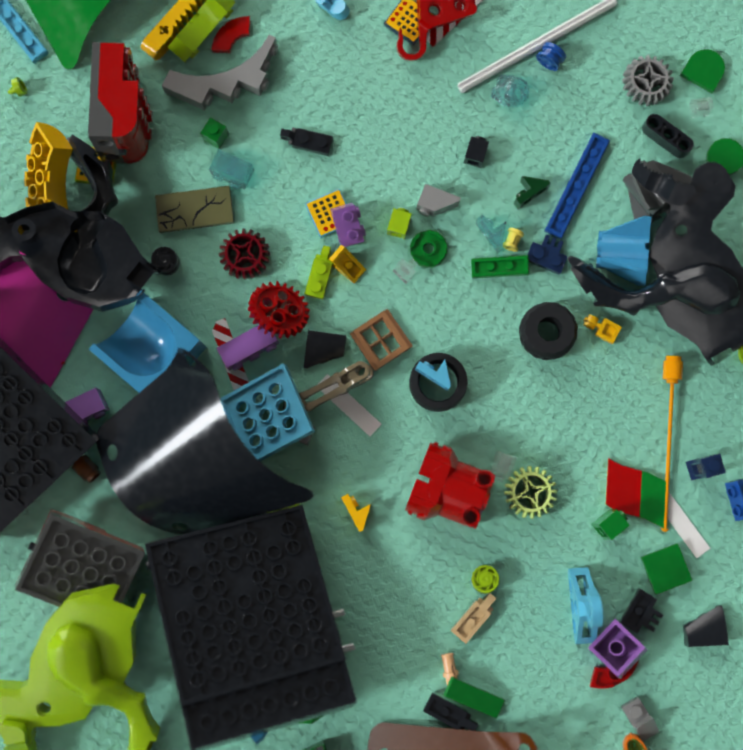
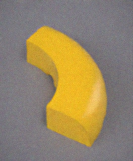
M36 122L29 141L32 144L31 152L26 155L28 168L24 176V186H28V197L25 198L26 207L53 201L68 209L66 173L73 148L58 129L46 123Z

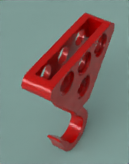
M416 0L420 49L416 54L406 53L403 49L402 28H399L396 43L397 53L406 61L418 60L426 51V39L429 30L469 18L476 13L477 6L470 0ZM457 1L463 4V10L456 8L455 3ZM431 6L438 9V15L430 13Z

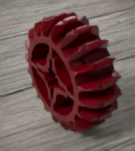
M244 228L242 229V234L235 230V236H232L231 233L228 234L230 240L223 239L226 246H220V249L224 251L219 253V256L223 258L220 260V263L225 265L223 267L225 271L230 270V276L236 273V278L239 279L241 274H243L244 280H247V275L250 274L253 279L255 278L253 273L257 272L260 275L259 268L265 270L266 266L263 263H269L270 261L267 256H270V251H267L269 245L264 244L266 240L264 237L260 238V233L257 232L254 235L252 229L249 230L248 234ZM241 241H247L243 246L237 245ZM255 244L260 249L258 259L252 254ZM231 250H234L237 254L234 264L230 261ZM247 251L249 256L242 257L240 252ZM245 263L253 264L250 267L240 268V266L242 267Z

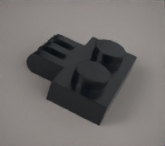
M638 588L619 623L637 634L642 625L654 632L655 628L649 625V623L653 622L658 625L659 621L654 619L653 616L663 617V614L653 609L657 599Z

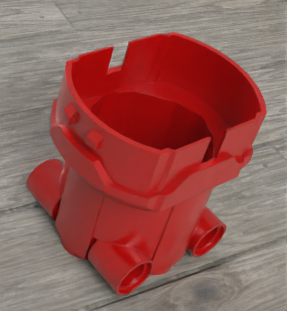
M430 442L419 471L420 475L430 478L429 483L416 480L405 511L411 516L412 514L417 515L416 518L424 521L438 515L476 529L482 512L488 503L495 475L489 470H482L458 461L451 447L446 445L439 446L438 442Z

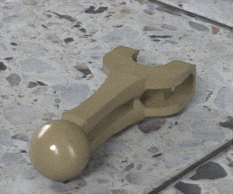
M359 361L340 372H336L320 384L300 392L299 395L306 412H310L321 404L347 394L351 389L370 381L374 376V370L367 363ZM365 368L364 374L360 376L359 371ZM338 383L339 387L314 401L306 403L305 400L312 395ZM285 401L283 403V410L286 408Z

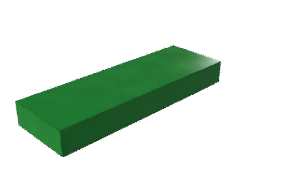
M528 255L471 259L472 279L529 275Z
M452 676L443 694L449 699L496 719L505 701L501 697Z

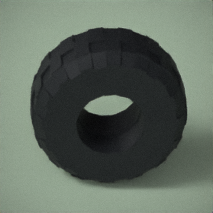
M543 302L530 308L523 316L519 326L520 341L524 349L533 357L542 360H554L565 355L573 347L577 339L578 326L574 315L565 306L555 302ZM544 321L553 323L558 329L557 340L546 341L541 338L538 333V324Z

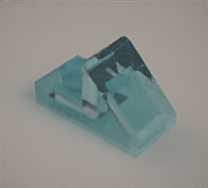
M481 215L477 218L475 224L498 253L503 246L506 222L494 229L491 219Z

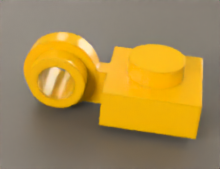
M590 314L583 320L585 327L594 330L595 327L598 328L595 336L610 344L614 343L622 328L607 318H604L600 324L598 323L599 319Z

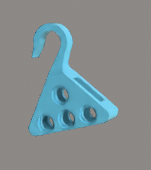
M588 567L569 568L568 580L575 644L593 643L597 638L598 627L603 626L601 599L594 587ZM576 575H583L585 595H581ZM587 621L589 636H582L584 622Z

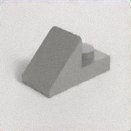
M636 696L620 706L643 742L659 732L654 718L649 715L639 697Z

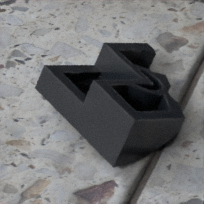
M308 330L303 368L308 369L311 366L344 357L346 335Z
M722 605L715 606L711 611L703 613L697 619L683 625L685 646L729 645Z

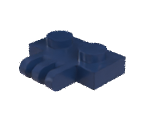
M546 234L542 245L535 242L532 243L527 254L529 262L560 275L568 257L559 253L563 241L560 240L556 247L554 246L556 238L553 237L549 244L547 242L550 236Z

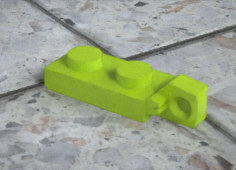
M323 245L321 255L316 254L305 290L306 296L324 299L333 263L329 260L331 247Z

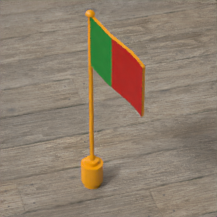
M666 356V360L663 361V379L666 380V383L670 384L665 481L648 472L618 464L608 458L605 504L612 509L621 510L625 514L646 519L662 527L661 530L663 532L669 530L667 528L673 398L674 384H678V381L683 378V361H681V356Z

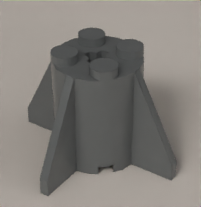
M641 161V163L644 162V166L647 165L648 169L651 168V171L673 174L675 181L680 180V182L685 183L692 181L691 175L657 161ZM632 173L623 178V182L628 189L634 219L642 216H652V224L655 220L662 218L660 214L664 212L668 214L671 209L670 205L662 200L658 194L643 187Z

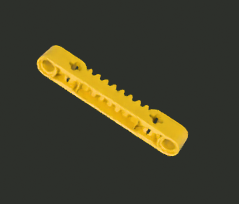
M178 0L141 43V49L154 60L158 61L169 50L168 46L175 39L176 34L180 33L179 28L183 29L185 27L184 22L188 23V18H193V12L197 13L199 10L198 6L202 7L203 1L206 2L207 0Z

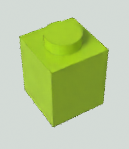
M393 208L387 234L405 239L412 213H409L404 208Z

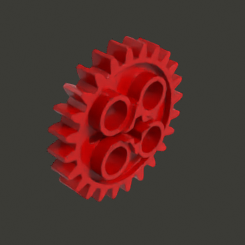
M270 281L267 286L263 283L261 288L257 287L248 302V311L251 312L249 318H254L253 324H259L258 330L264 328L265 335L271 332L272 338L275 334H278L279 339L283 335L289 339L290 335L295 337L298 332L301 333L308 323L310 309L306 308L308 302H303L305 297L298 296L299 290L294 292L293 286L288 289L286 283L280 286L278 281L275 286Z

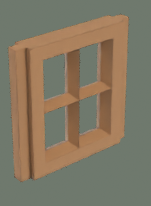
M388 309L382 311L350 333L374 371H377L413 347ZM382 320L390 330L383 337L380 336L374 325ZM370 328L379 339L369 345L362 334ZM391 335L394 336L400 345L393 352L384 342ZM379 343L383 345L388 353L381 360H379L372 349Z

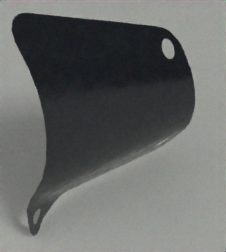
M178 348L171 364L160 376L100 426L97 431L99 438L96 442L98 452L109 483L118 498L139 519L166 532L186 534L306 502L314 496L312 491L289 482L272 472L248 450L233 430L225 415L210 371L194 355L183 348ZM186 355L195 361L196 365L194 367L188 364ZM111 444L115 445L118 451L117 458L114 461L108 457V447ZM183 523L188 526V529L177 530L172 527V524Z

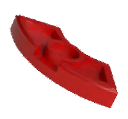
M250 16L238 17L223 25L214 37L211 48L212 53H231L232 46L237 40L250 36Z
M639 660L621 679L607 666L594 667L589 686L599 689L615 687L633 674Z

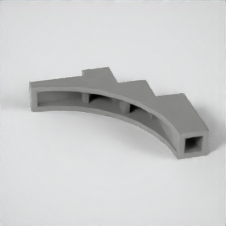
M268 35L261 48L250 59L227 72L207 76H194L169 70L162 88L165 93L202 110H205L207 105L211 104L213 95L233 103L234 99L239 97L241 88L261 96L262 92L266 91L269 85L266 72L270 67V59L278 51L276 37Z

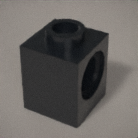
M471 136L464 163L481 168L489 141L480 136Z

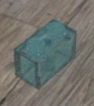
M218 149L209 167V171L215 180L220 182L224 180L229 182V185L233 188L245 189L254 172L253 164Z

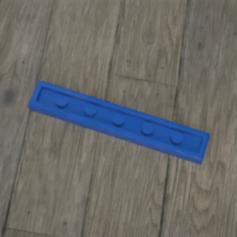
M593 132L544 232L562 239L610 140Z

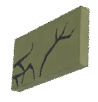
M229 186L155 195L160 233L234 224Z

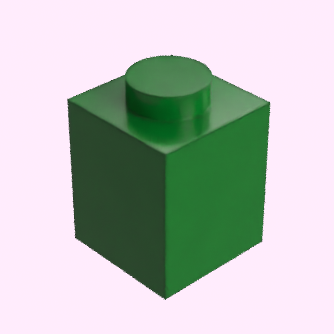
M211 117L200 132L204 141L218 149L221 148L229 135L227 127Z

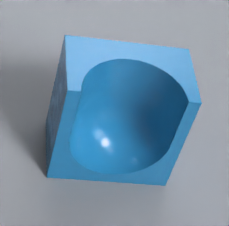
M143 293L137 299L133 311L121 327L103 342L93 344L89 350L140 393L168 368L178 348H183L198 358L207 347L156 302ZM186 355L188 364L192 365L194 360Z

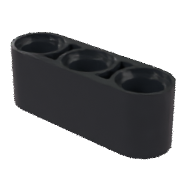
M658 114L649 115L642 125V131L646 136L677 158L686 157L694 146L693 140ZM649 123H654L656 128H652ZM664 133L669 134L671 139H667ZM679 144L684 145L686 150H682Z

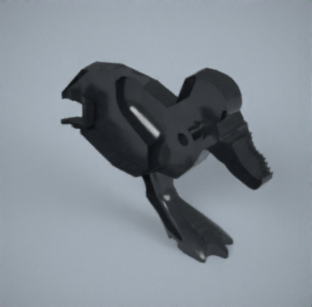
M72 134L70 138H67L73 148L70 158L91 184L94 191L92 201L81 211H70L52 201L26 207L6 217H0V271L14 262L25 261L43 284L71 303L104 312L128 305L139 299L145 292L141 288L152 274L160 275L163 270L156 268V266L143 258L124 227L108 216L111 209L118 204V198L113 187V168L110 161L106 159L105 162H102L97 158L98 154L95 149ZM30 230L28 234L22 235L24 231Z
M639 158L632 168L633 176L643 187L658 194L671 207L658 227L649 251V258L657 273V279L642 289L627 291L611 282L597 268H594L591 263L587 264L582 259L570 256L567 259L572 266V272L585 293L592 292L596 298L593 302L594 306L615 308L633 316L642 309L656 306L667 326L697 344L707 362L712 366L715 364L712 360L713 356L728 348L735 352L743 345V268L731 247L711 230L713 220L734 197L735 184L727 170L717 162L700 164L693 172L692 181L685 183L680 182V180L675 181L673 174L651 171V168L648 169L647 165L644 166V162L641 163V158ZM685 225L687 232L679 235L675 231L676 227Z

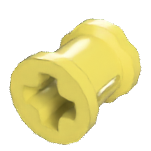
M508 228V236L506 241L502 243L503 248L517 252V246L520 239L524 237V233L516 228Z

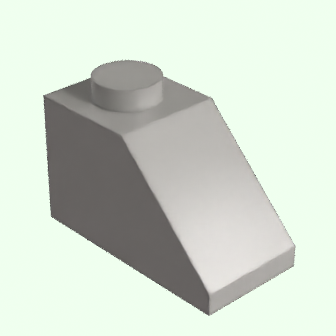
M425 184L416 210H419V213L425 216H436L457 207L461 197Z

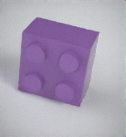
M616 619L588 647L620 679L648 650Z

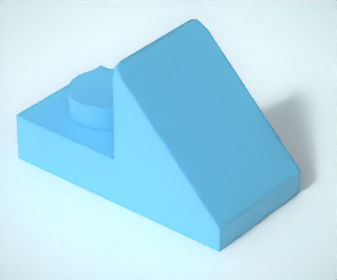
M420 361L415 371L448 391L451 384L446 361H443L437 372L430 363L426 361L422 363Z

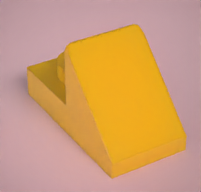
M342 245L329 258L333 263V267L354 284L366 271L363 265Z
M346 494L341 498L356 527L361 532L364 530L371 504L357 511L356 507L359 505L355 497H350L349 494Z

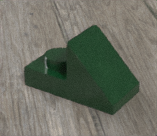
M522 176L520 182L525 189L516 195L515 207L520 209L546 191L551 184L549 180Z

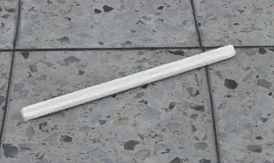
M617 0L601 1L459 82L457 86L461 93L466 92L538 51L546 42L552 43L615 7L618 3Z

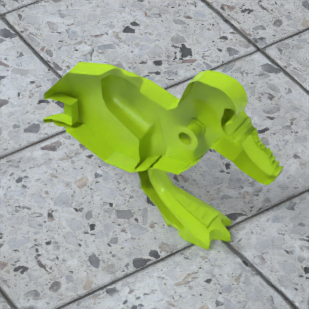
M110 584L71 593L45 623L30 658L29 679L25 681L0 680V736L4 740L5 750H37L35 741L36 727L61 726L86 719L93 706L101 705L113 707L124 712L129 724L128 750L151 749L153 743L157 740L160 726L151 714L146 694L133 690L125 683L136 657V616L146 594H141L134 609L114 601L119 585Z

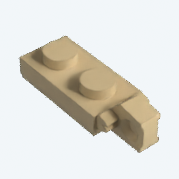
M491 593L484 599L479 597L453 626L451 632L466 644L493 611L491 605L497 598Z

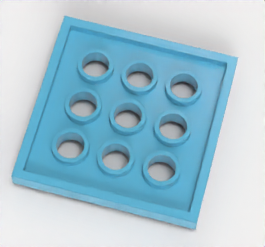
M284 363L220 398L225 415L233 430L259 461L315 432L289 369ZM275 385H279L278 393L272 394V388ZM259 394H262V401L260 403H256V397ZM285 401L286 408L283 411H280L279 405L281 402ZM246 403V410L240 412V405ZM269 410V418L267 420H263V413ZM292 418L293 425L287 428L286 421ZM252 419L253 426L247 429L246 423ZM273 427H276V435L274 437H270L269 431ZM259 436L260 443L254 446L253 439Z

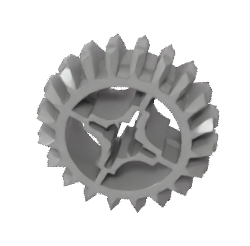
M649 55L645 59L640 56L638 60H632L631 64L627 65L626 71L623 73L625 78L622 80V83L625 84L623 90L628 91L627 97L632 95V102L637 99L639 100V105L643 101L646 106H649L651 102L653 105L657 104L658 101L662 102L664 97L669 95V90L673 87L671 84L674 80L671 77L672 70H667L669 64L663 65V59L657 61V56L651 59ZM644 69L643 74L634 76L635 72ZM661 85V89L651 92L653 87Z

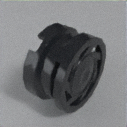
M159 247L151 256V264L163 270L161 275H172L179 269V257L169 247Z

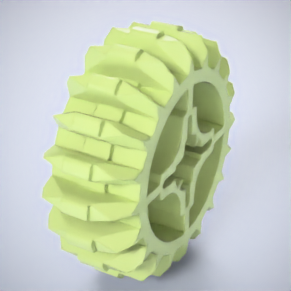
M531 466L527 467V472L521 467V474L517 471L513 472L516 477L515 479L511 476L508 477L512 484H505V487L510 488V491H505L504 495H510L511 498L505 501L513 502L509 507L510 509L517 507L516 515L523 511V518H526L527 513H529L530 519H534V512L537 517H542L541 510L547 514L546 506L553 508V504L549 501H556L557 499L551 496V493H557V490H551V486H555L556 483L548 482L552 478L551 475L546 478L544 477L546 470L541 471L539 474V467H535L534 472H532ZM528 476L538 478L543 485L534 486ZM523 479V491L515 495L517 483ZM528 487L534 490L539 489L532 494V498H530V495L522 496V494L529 491ZM546 490L545 499L539 506L538 494ZM528 499L533 509L522 506L518 500Z

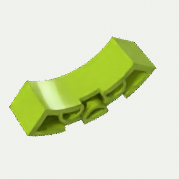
M207 0L170 43L168 48L183 62H186L189 57L193 59L199 53L197 49L220 20L223 17L227 19L233 12L231 7L236 2L234 0Z

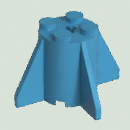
M642 216L609 230L599 231L596 268L606 269L638 286H646L652 216Z

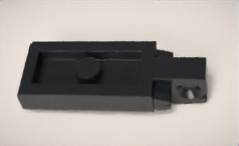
M292 128V131L281 129L280 139L289 141L288 144L293 146V148L329 156L333 136L300 128Z
M433 692L431 693L423 712L454 729L464 730L467 728L471 731H476L478 723L470 719V713Z

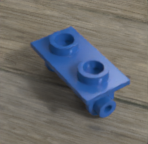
M743 480L725 483L735 521L743 520Z

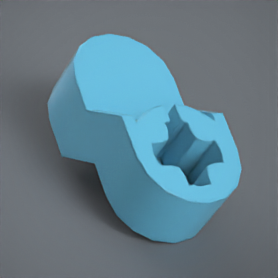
M315 0L321 9L337 20H343L349 15V7L343 0Z

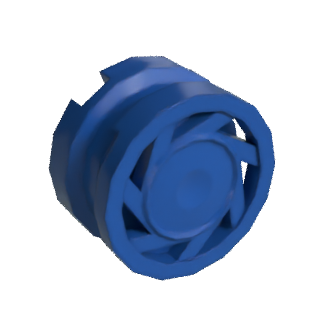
M546 42L542 47V51L536 55V58L543 67L551 71H557L560 67L559 64L563 63L566 59V54L556 44Z

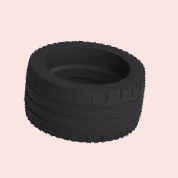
M432 353L421 358L414 365L409 379L410 392L414 400L421 407L434 412L447 411L455 407L464 397L468 385L467 374L463 365L456 358L445 353ZM445 360L446 365L455 373L457 388L450 398L443 401H434L422 393L419 386L421 374L415 371V368L420 361L422 363L426 361L433 365L442 364Z

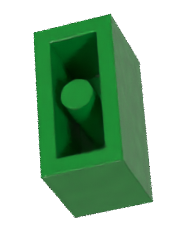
M608 510L591 524L604 540H613L630 526L627 522L628 517L621 510Z

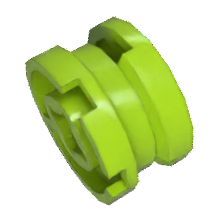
M479 566L472 574V585L480 593H491L498 586L499 575L491 566Z

